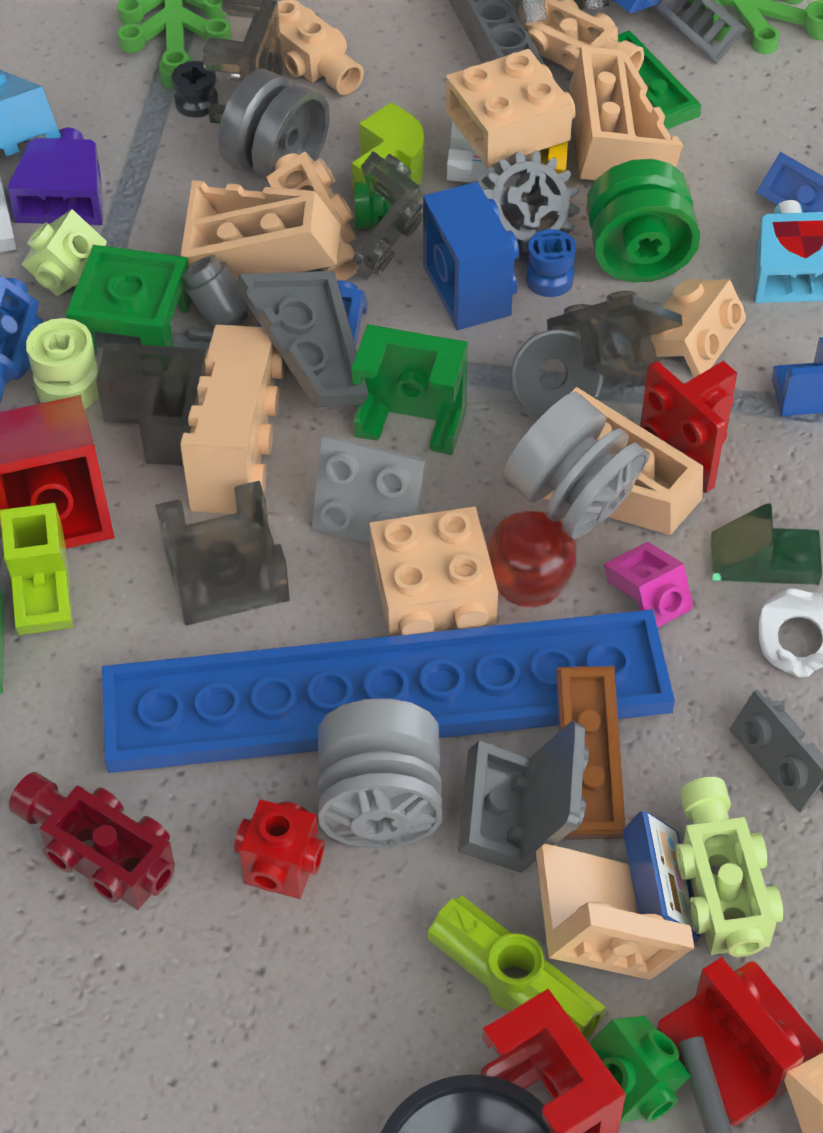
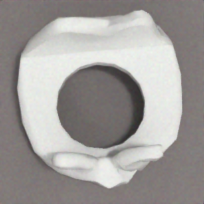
M788 588L770 597L763 605L758 621V640L762 654L774 667L797 678L809 677L814 671L823 668V641L820 649L815 654H811L808 657H796L790 651L782 648L778 639V631L785 621L791 618L802 617L809 619L818 626L823 640V592L814 593Z

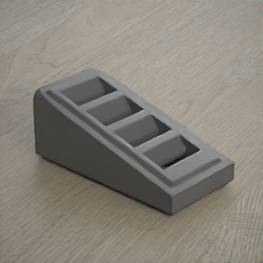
M661 0L655 9L717 63L747 29L714 0H695L681 18L677 14L688 0ZM705 4L708 9L690 28L687 24ZM714 14L718 15L719 19L702 38L698 35ZM727 23L732 29L716 48H713L709 43Z

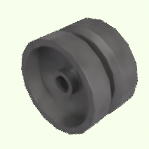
M263 68L251 72L238 84L225 107L218 134L220 154L226 163L250 173L256 172L259 178L267 182L266 176L276 171V162L287 154L295 153L300 155L305 151L315 161L319 158L327 137L330 122L329 104L324 95L299 84L292 85L289 79Z

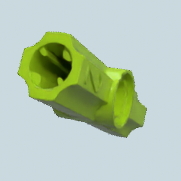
M463 895L456 899L451 898L438 912L435 921L428 929V940L487 986L492 1001L506 1011H512L544 990L549 989L586 1040L594 1034L596 1027L605 1015L606 1006L546 961L541 946L534 939L525 934L510 933ZM509 967H520L526 970L529 975L524 978L514 979L504 975L501 971Z

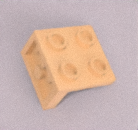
M544 844L536 851L548 958L651 980L694 949L690 925L664 920L662 916L657 914H638L628 863L550 844Z

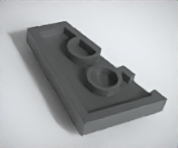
M335 271L239 274L235 285L314 407L364 405L368 396L365 379L363 378L360 385L352 384L351 369L357 350Z

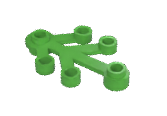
M120 0L117 4L119 20L125 24L118 30L119 46L124 52L134 53L142 50L147 41L166 28L167 51L162 55L158 66L160 81L169 89H174L172 83L173 70L180 64L193 61L184 50L183 27L205 38L206 42L214 47L225 46L231 41L230 23L222 19L230 12L229 0ZM188 2L204 10L205 16L211 20L204 19L182 5ZM160 4L165 5L164 9L140 26L137 25L144 20V14Z
M688 0V3L691 5L695 2V0ZM714 0L722 8L721 3L735 8L753 33L752 48L758 53L771 54L775 52L780 36L779 31L770 26L762 15L804 26L810 38L823 40V0L808 4L806 10L772 0ZM782 0V1L785 2V3H787V4H799V3L803 2L804 0ZM704 4L702 9L706 11L708 7ZM716 14L710 19L713 23L712 26L719 19V16ZM726 23L713 39L721 42L732 27Z

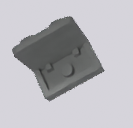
M571 721L530 758L478 740L468 750L458 852L521 873L537 860L536 851L542 845H555L570 832L575 831L580 826L586 810V801L581 797L583 772L589 758V750L585 746V726Z

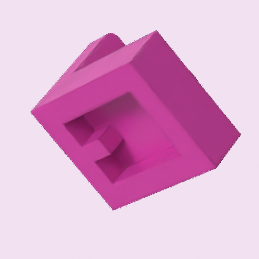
M648 541L604 564L607 581L636 600L639 611L653 609L658 628L689 612L693 607L684 563Z

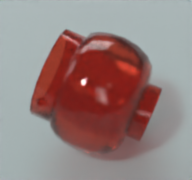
M525 510L509 515L495 527L487 543L489 559L500 594L509 602L521 607L536 608L551 603L559 596L562 589L566 587L577 565V545L575 540L561 530L563 523L561 520L557 522L551 521L545 516L543 511Z

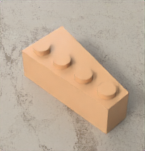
M215 325L205 359L206 376H200L197 386L198 404L197 406H191L188 416L191 430L190 433H183L180 443L190 511L252 515L255 496L264 495L266 464H261L262 455H270L272 451L273 426L268 424L269 416H277L279 387L274 386L275 378H284L285 361L263 327Z

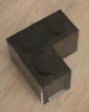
M105 343L96 379L104 422L139 424L145 462L147 464L183 466L180 443L183 433H190L191 426L188 423V416L191 406H197L198 404L197 386L200 376H206V349Z

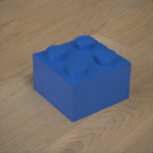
M478 181L424 195L423 267L457 330L511 316L512 295L517 293V281L513 271L514 260L519 258V247L514 233L511 230L506 231L501 223L499 209L495 200L492 198L487 199Z

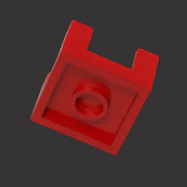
M549 989L544 990L483 1028L482 1040L488 1048L492 1046L496 1053L501 1056L485 1065L481 1069L480 1075L507 1080L523 1089L540 1080L553 1099L542 1110V1117L552 1133H618L626 1093Z

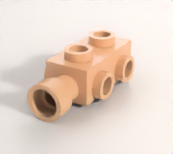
M282 0L256 14L259 33L257 35V43L261 52L268 58L276 55L282 59L286 70L293 78L304 76L313 83L325 77L326 83L344 96L353 93L360 86L364 77V70L359 63L345 54L347 44L344 35L337 28L331 27L319 18L311 9L304 7L296 0Z
M541 0L538 4L530 2L521 12L520 21L539 55L564 66L571 72H574L581 46L624 50L637 71H639L644 59L643 48L627 40L621 43L618 42L617 27L612 19L604 13H597L595 16H591L580 11L578 5L573 0Z
M305 151L300 155L291 153L281 157L275 164L276 171L266 176L270 186L273 188L315 191L341 225L337 265L320 269L321 271H335L337 280L345 281L351 278L360 268V261L352 246L348 244L356 239L348 222L354 218V215L344 198L339 193L334 195L330 185L335 182L331 171L321 158L314 161Z

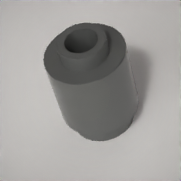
M209 255L192 264L183 273L182 277L187 283L185 291L210 328L215 329L216 324L238 326L248 317L246 310L249 306L236 288L237 279L226 262H219L215 255Z

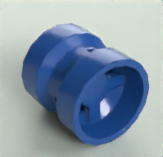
M556 229L542 230L531 237L528 245L529 264L527 266L526 282L534 293L543 297H557L571 289L574 279L573 263L575 262L576 243L573 237L566 232Z

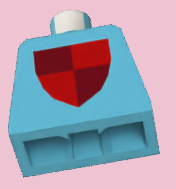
M787 200L775 207L774 214H766L761 218L756 247L755 303L823 301V212L803 213L799 202Z

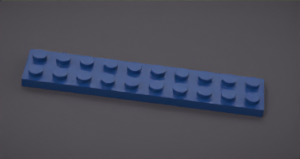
M653 609L102 666L105 763L108 773L318 751V726L324 717L344 704L364 699L390 698L410 702L429 711L438 722L439 738L558 726L557 667L614 666L618 719L673 713L675 699Z

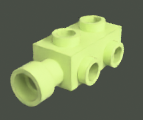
M718 777L695 779L684 785L679 792L685 817L693 821V824L686 825L683 843L676 844L675 849L680 877L682 880L690 879L695 896L690 898V915L696 934H705L710 955L729 953L734 957L750 956L758 953L764 947H770L776 923L783 920V905L780 892L776 885L765 887L760 870L767 867L765 842L760 832H749L745 817L729 819L727 812L731 808V802L724 780ZM711 866H720L718 875L711 872Z

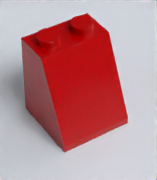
M81 395L0 412V510L55 503L62 525L66 549L115 538L95 445Z

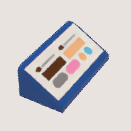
M640 811L623 829L638 914H657L662 916L664 920L690 925L693 942H697L701 937L700 934L695 933L691 920L690 898L692 894L689 879H681L676 862V844H681L679 832L651 813Z

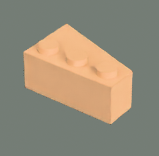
M581 46L569 87L576 112L573 125L580 179L596 180L611 167L636 159H656L671 163L676 167L681 155L683 144L678 136L671 137L663 124L665 119L664 113L660 107L653 108L646 97L648 87L624 50Z
M576 387L572 392L576 391L606 416L605 426L598 440L609 432L620 428L629 435L626 446L636 442L650 453L648 462L635 481L631 492L608 518L671 535L702 500L703 465ZM554 491L542 499L550 500Z

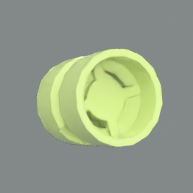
M59 318L39 324L32 330L27 338L26 347L39 401L45 403L81 395L84 409L90 407L98 399L101 392V384L92 336L88 328L76 320Z

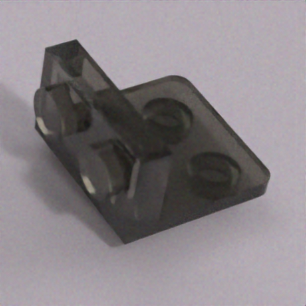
M374 151L371 152L361 165L367 187L392 207L352 259L358 275L365 280L373 272L379 276L388 267L395 256V252L391 248L402 234L409 238L423 220V213L420 212L423 208L421 189L409 177L411 170L393 155L388 154L383 159Z

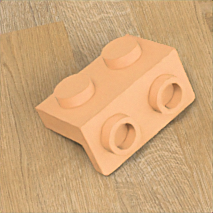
M689 279L682 281L674 289L671 297L651 319L650 324L636 342L644 357L684 356L693 377H696L714 365L745 322L746 314L730 279L703 281Z

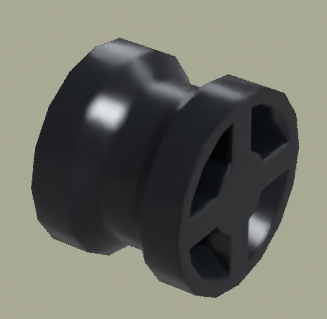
M189 61L180 64L173 70L172 83L173 88L176 90L174 99L179 113L187 117L197 118L209 115L217 109L219 100L217 90L215 89L217 83L216 73L210 64L201 61Z

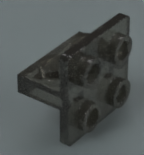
M632 291L611 293L606 296V301L595 305L577 304L566 307L564 314L546 320L547 330H567L581 336L584 369L636 387L645 386L647 368L656 361V351L650 335L683 325L681 314L664 308L662 303L650 302L637 297V294Z

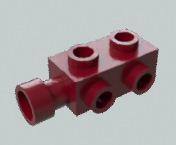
M38 772L27 774L15 787L9 800V810L29 824H36L38 822L42 824L39 830L45 846L43 853L47 859L64 872L70 873L74 869L87 877L91 886L108 901L117 903L121 899L136 910H139L151 895H159L171 881L175 862L171 843L169 842L170 835L167 830L151 817L143 816L139 822H136L123 814V805L108 790L98 787L91 794L77 785L65 797L58 792L57 784ZM93 840L94 846L89 847L83 842Z

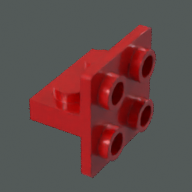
M723 360L683 384L659 361H655L647 368L640 427L703 465V492L707 493L715 488L722 445L727 438L729 417L734 402L733 395L737 372Z
M720 957L703 968L695 997L660 1019L657 1030L668 1036L675 1044L679 1052L678 1059L684 1066L678 1044L693 1037H703L728 1120L732 1126L739 1125L786 1093L788 1090L784 1080L787 1071L823 1053V1042L754 961H750L734 971L724 958Z

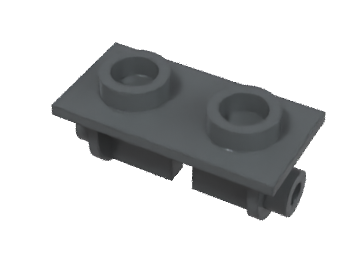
M754 690L730 727V730L799 812H803L818 790L823 794V754L813 742L804 744L802 738L805 733L787 714L785 706L781 701L773 702L770 697H764L759 690Z

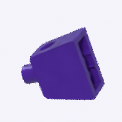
M70 127L59 130L61 138H35L29 141L8 185L15 223L44 224L47 222L50 224L73 209L89 225H103L102 182L96 143L91 139H84L80 131Z

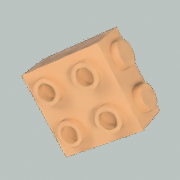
M530 49L512 53L508 56L446 75V113L487 168L492 167L502 158L509 161L510 156L515 152L521 151L523 156L534 151L570 140L572 119H574L576 113L573 99L568 92L562 91L552 78L549 68L545 64H541Z
M476 506L369 522L370 553L388 636L476 628L497 624L498 589Z

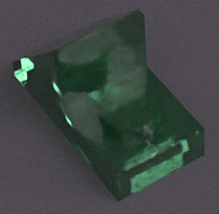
M772 503L764 504L711 532L712 581L820 584L823 572L819 530L773 528Z

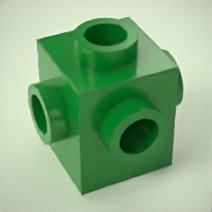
M645 1015L612 1019L589 1043L626 1093L620 1123L645 1119L647 1123H651L661 1118L676 1105L678 1098L674 1093L691 1077L678 1059L679 1052L675 1044L664 1033L656 1030Z

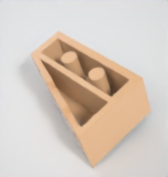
M192 180L181 256L188 257L190 267L206 256L215 255L219 262H226L236 279H238L239 274L305 272L337 265L341 225L315 191L264 187L263 192L244 190L240 184L228 183L226 188L208 187L204 181Z

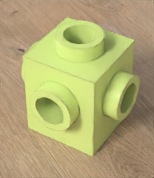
M71 209L52 223H44L32 234L27 242L32 249L21 265L35 276L42 286L58 296L73 286L76 288L93 244L105 246L107 241Z

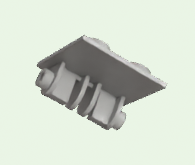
M323 434L321 437L311 529L370 544L369 522L425 514L424 510L418 509L425 460Z

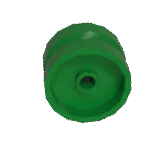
M636 159L611 167L599 176L587 193L586 212L589 226L592 230L595 257L601 269L612 277L632 283L656 281L679 271L690 262L697 252L700 230L693 210L690 188L684 174L671 163L656 159Z

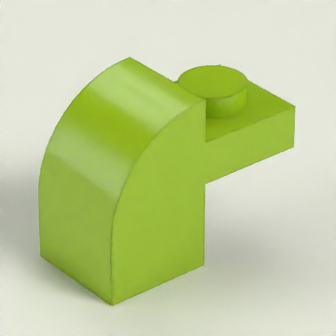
M390 102L359 123L360 158L352 162L354 199L356 182H370L374 187H379L380 189H384L388 182H403V188L412 193L423 180L425 171L423 127L413 115L395 103Z
M50 503L0 510L4 561L11 576L15 627L18 635L73 628L69 587H71L62 525L56 504Z

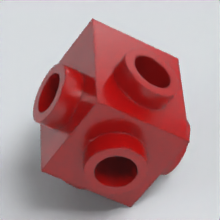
M263 799L259 800L252 819L244 818L242 820L234 843V852L240 854L244 884L296 899H301L310 874L316 875L325 850V840L318 837L317 814L310 813L304 807L293 802L284 801L277 804Z

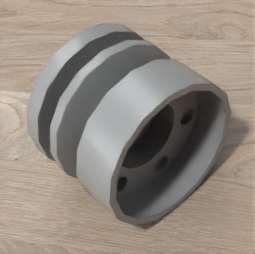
M576 391L565 395L553 404L533 424L520 440L503 469V479L530 502L534 503L554 491L546 506L545 516L554 522L564 518L561 530L575 540L586 535L620 506L631 492L635 481L648 462L650 454L636 442L626 446L629 435L620 428L609 432L598 440L605 426L606 416Z
M387 698L364 699L344 704L324 717L318 726V765L321 774L318 779L319 826L329 837L344 844L369 849L404 846L416 843L433 834L442 823L441 776L437 772L440 769L439 726L431 713L413 703Z

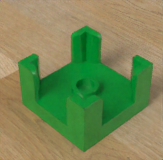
M93 244L65 313L66 319L76 320L88 328L92 336L95 357L98 350L94 331L139 337L144 363L150 366L168 368L174 353L171 320L175 309L179 303L180 311L188 313L192 303L191 298L185 291L187 283L182 277L183 273L189 268L188 257Z
M367 324L351 369L352 384L360 385L364 378L368 390V396L364 405H359L355 415L354 437L373 441L379 440L388 413H398L436 420L429 449L433 452L453 455L467 407L468 342Z

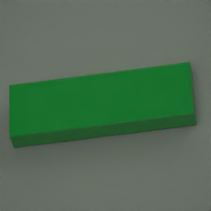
M630 30L618 34V42L621 43L627 40L643 48L644 59L638 73L648 87L646 97L653 108L660 107L665 115L663 122L665 128L670 129L700 117L702 105L645 45Z

